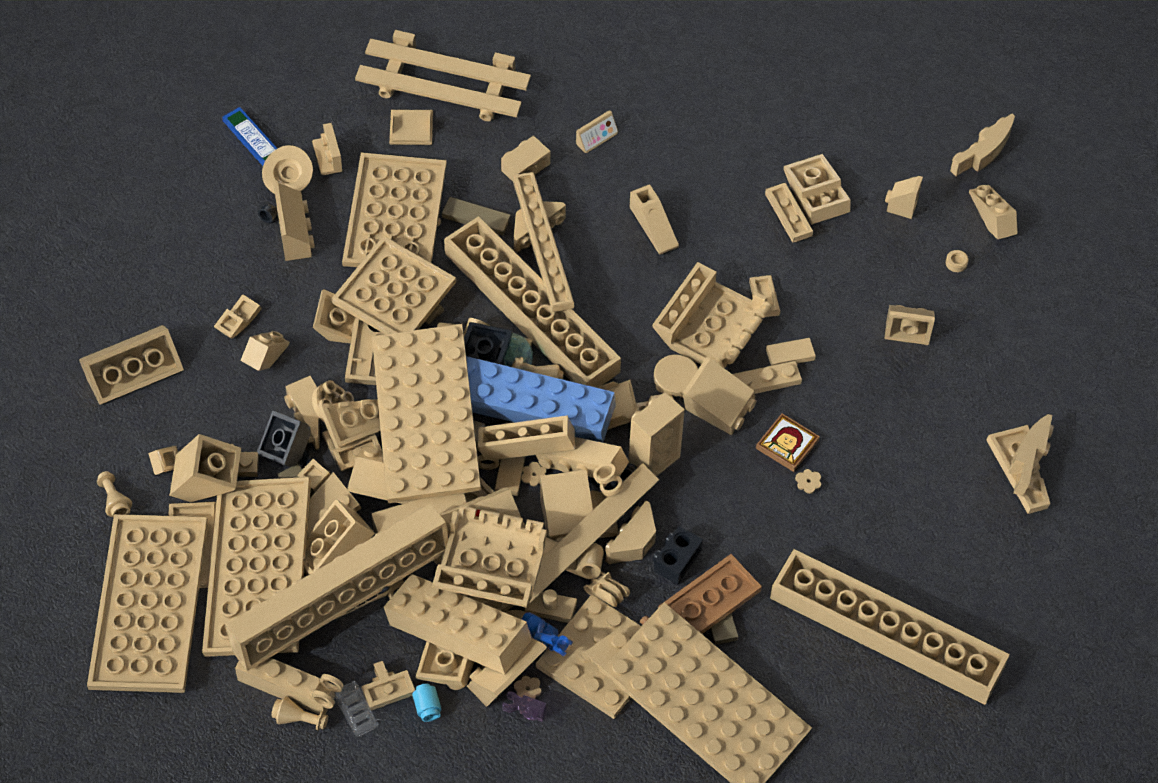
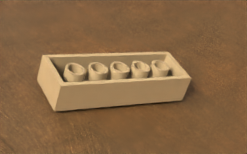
M413 574L408 577L384 606L390 626L504 675L532 641L526 621L459 593L433 588L432 582Z

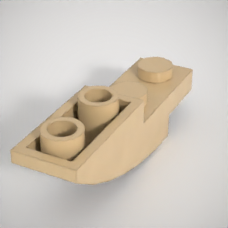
M1010 114L1005 118H1000L991 127H985L979 133L978 142H975L969 149L959 152L953 157L950 171L955 176L971 167L979 172L992 162L1004 148L1010 136L1015 116Z
M1047 414L1032 426L1012 459L1008 473L1017 475L1013 494L1023 496L1026 489H1031L1035 476L1031 475L1032 471L1035 470L1042 456H1047L1050 448V443L1047 440L1051 437L1054 428L1051 425L1052 415Z

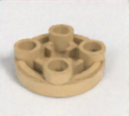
M669 355L662 358L654 369V382L657 391L683 398V391L697 372L698 367L690 358L682 355Z
M331 380L318 386L312 395L313 408L323 422L324 419L318 407L319 405L348 401L354 402V397L350 392H345L343 388Z

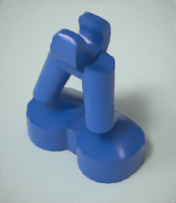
M531 612L525 613L521 620L527 622L531 638L543 643L547 647L546 649L549 648L550 651H555L562 656L566 655L565 651L569 645L573 644L572 640L563 635L558 637V630Z

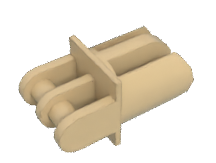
M601 572L597 578L591 580L590 585L586 584L584 586V590L589 595L592 594L613 607H617V604L624 600L623 596L627 598L630 594L628 587L613 580L609 572L607 574Z

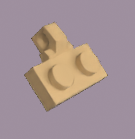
M383 661L374 664V671L377 677L372 678L373 682L362 686V692L370 711L408 698L415 691L407 670L394 674L393 671L387 673Z

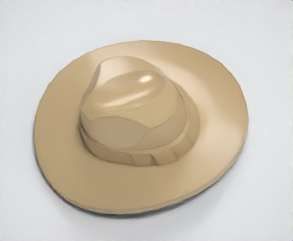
M291 145L282 146L273 151L266 159L262 169L263 182L274 194L273 183L278 182L301 192L308 186L313 175V166L309 156L302 149Z

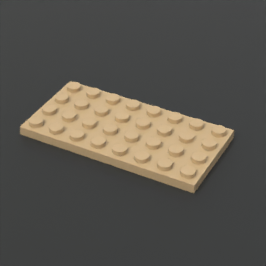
M462 324L372 336L388 503L481 491Z
M309 477L237 481L234 491L217 495L202 649L205 657L235 655L232 652L225 624L230 622L232 618L247 612L254 605L260 604L275 593L288 588L295 581L304 578L311 480ZM299 641L279 653L298 652Z
M114 514L87 682L89 690L185 693L207 535V517Z
M665 602L602 669V673L730 783H766L812 729L811 726Z

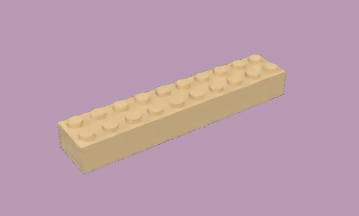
M479 216L444 239L445 255L528 339L533 340L532 343L553 364L559 365V370L563 371V374L571 382L599 388V386H602L620 373L621 358L572 309L552 312L543 280Z
M431 504L420 508L407 518L397 521L385 531L377 533L373 538L358 544L344 555L336 557L327 565L317 568L305 578L295 581L288 588L275 593L264 602L254 605L242 615L232 618L230 622L225 624L232 652L248 671L381 592L384 587L393 585L443 555L448 542L446 522Z
M795 549L772 585L770 599L986 705L1010 655Z

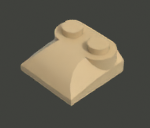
M426 641L416 678L447 684L450 689L459 690L467 685L474 661Z

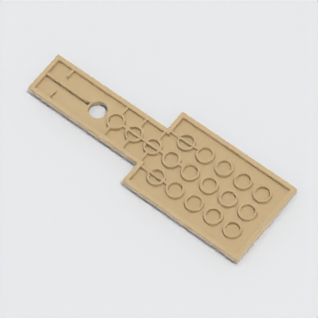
M361 153L342 260L343 266L358 267L383 236L432 264L447 166L446 160ZM356 317L345 382L376 385L372 336L385 334L371 331L367 323Z

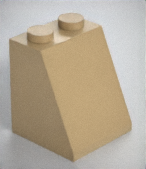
M709 357L705 358L683 391L685 410L730 435L733 434L735 429L739 430L744 422V415L747 411L751 412L756 404L754 390Z
M198 434L176 454L170 496L194 502L234 491L236 489L241 448Z
M587 470L540 476V501L548 538L560 542L593 511Z

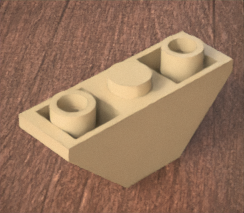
M543 201L551 228L561 224L566 218V205L563 202ZM521 209L516 212L514 251L516 253L531 245Z
M645 501L641 507L638 506L634 510L629 523H624L618 532L617 538L610 540L607 544L605 552L608 564L641 560L654 545L656 529L651 506L648 501Z

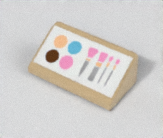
M607 111L577 130L576 144L585 153L618 134L612 112Z

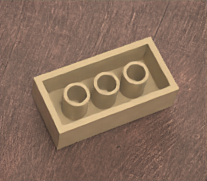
M666 392L659 397H654L646 408L642 411L638 410L631 418L629 463L637 467L643 463L656 477L680 458L685 409Z

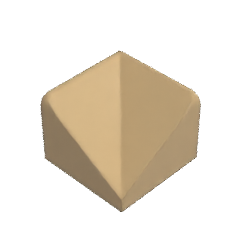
M176 446L148 453L155 475L174 470L175 458L178 453Z

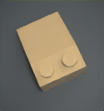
M336 499L307 535L306 571L311 574L317 568L327 565L336 557L344 555L358 544L371 539L375 534L374 531L355 510Z

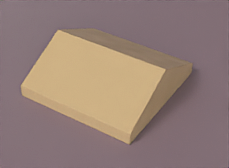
M323 289L313 328L328 341L351 344L355 316L334 305L332 298L335 294Z

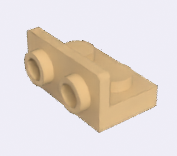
M332 123L323 124L324 133L320 134L321 138L312 141L321 175L342 172L341 155Z

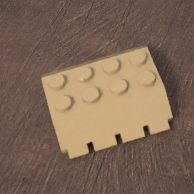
M697 262L653 323V328L671 350L690 358L700 365L706 357H709L725 368L727 364H733L740 350L745 347L751 338V334L756 331L762 322L761 318H765L772 305L767 302L766 296L756 291L751 300L717 283V272Z
M460 505L458 512L453 511L450 521L449 539L442 563L437 566L432 587L527 607L533 596L543 558L547 536L546 530L543 529L544 523L527 519L526 527H522L523 518L505 514L503 521L499 522L500 513L481 510L478 518L476 517V508Z

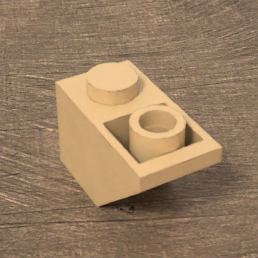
M276 331L251 336L241 361L258 371L268 369L284 352L290 342L285 340L283 335Z

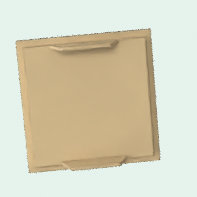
M391 110L390 145H432L433 110Z
M628 380L619 384L613 381L599 386L600 389L615 393L616 406L608 430L631 422L632 416L638 411L631 381Z

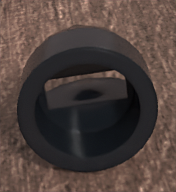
M265 204L258 210V216L262 221L271 223L277 215L276 207L272 204Z

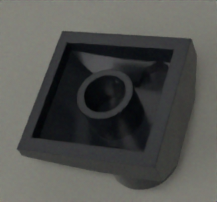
M469 322L464 336L466 356L505 366V358L513 332L507 329Z
M272 410L257 450L258 454L289 467L296 466L301 461L310 438V426L305 422Z

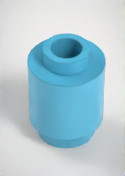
M430 684L417 686L412 696L418 716L421 717L423 722L438 719L441 716V705L436 688L430 686Z

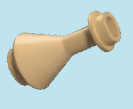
M516 357L512 364L513 368L558 379L563 378V371L559 370L558 364L536 367L523 362V357Z
M108 471L99 474L97 484L100 487H104L108 494L106 514L113 518L114 514L129 515L132 501L116 491L113 485L115 481L114 474Z
M285 696L282 700L277 699L272 710V718H275L279 725L304 721L315 724L316 730L319 731L320 729H325L328 721V715H325L323 711H321L320 715L305 712L288 696Z

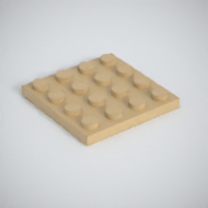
M383 236L333 296L332 303L384 334L414 331L422 326L456 283V277Z
M591 594L558 635V637L566 636L573 641V644L569 645L566 649V655L562 656L555 651H550L548 648L536 662V668L615 719L631 697L602 673L596 664L591 660H586L582 654L620 626L630 639L642 626Z

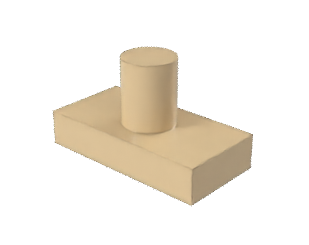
M549 589L541 592L525 607V612H531L538 617L569 623L574 616L577 599L557 595L554 590Z

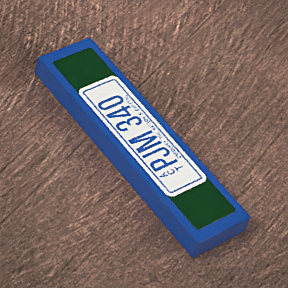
M240 107L222 117L227 127L263 166L268 156L277 149L276 146Z

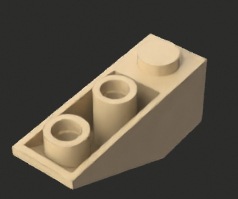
M649 184L630 192V209L659 255L678 248L679 244L663 206L651 185Z
M980 185L975 189L969 190L987 229L997 239L1017 234L1016 210L989 185Z
M311 376L287 385V395L284 396L288 408L294 409L295 419L305 422L310 426L311 435L308 443L312 442L317 450L320 443L321 419L316 414L312 404V395L317 386Z

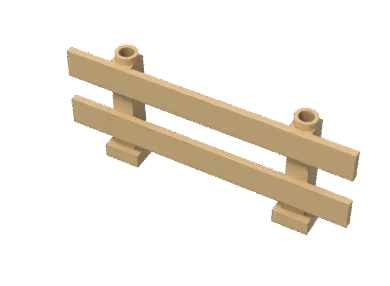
M395 30L393 44L370 39L365 51L367 55L389 59L386 70L360 65L355 81L380 86L379 95L383 98H390L393 96L394 90L477 108L480 109L479 117L482 120L491 121L495 113L517 117L521 101L503 98L501 94L504 86L526 90L531 75L515 71V57L495 53L493 66L416 49L415 34ZM404 63L490 83L486 93L402 75L401 71Z

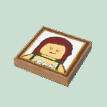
M781 414L757 443L756 449L794 472L817 444L820 436Z

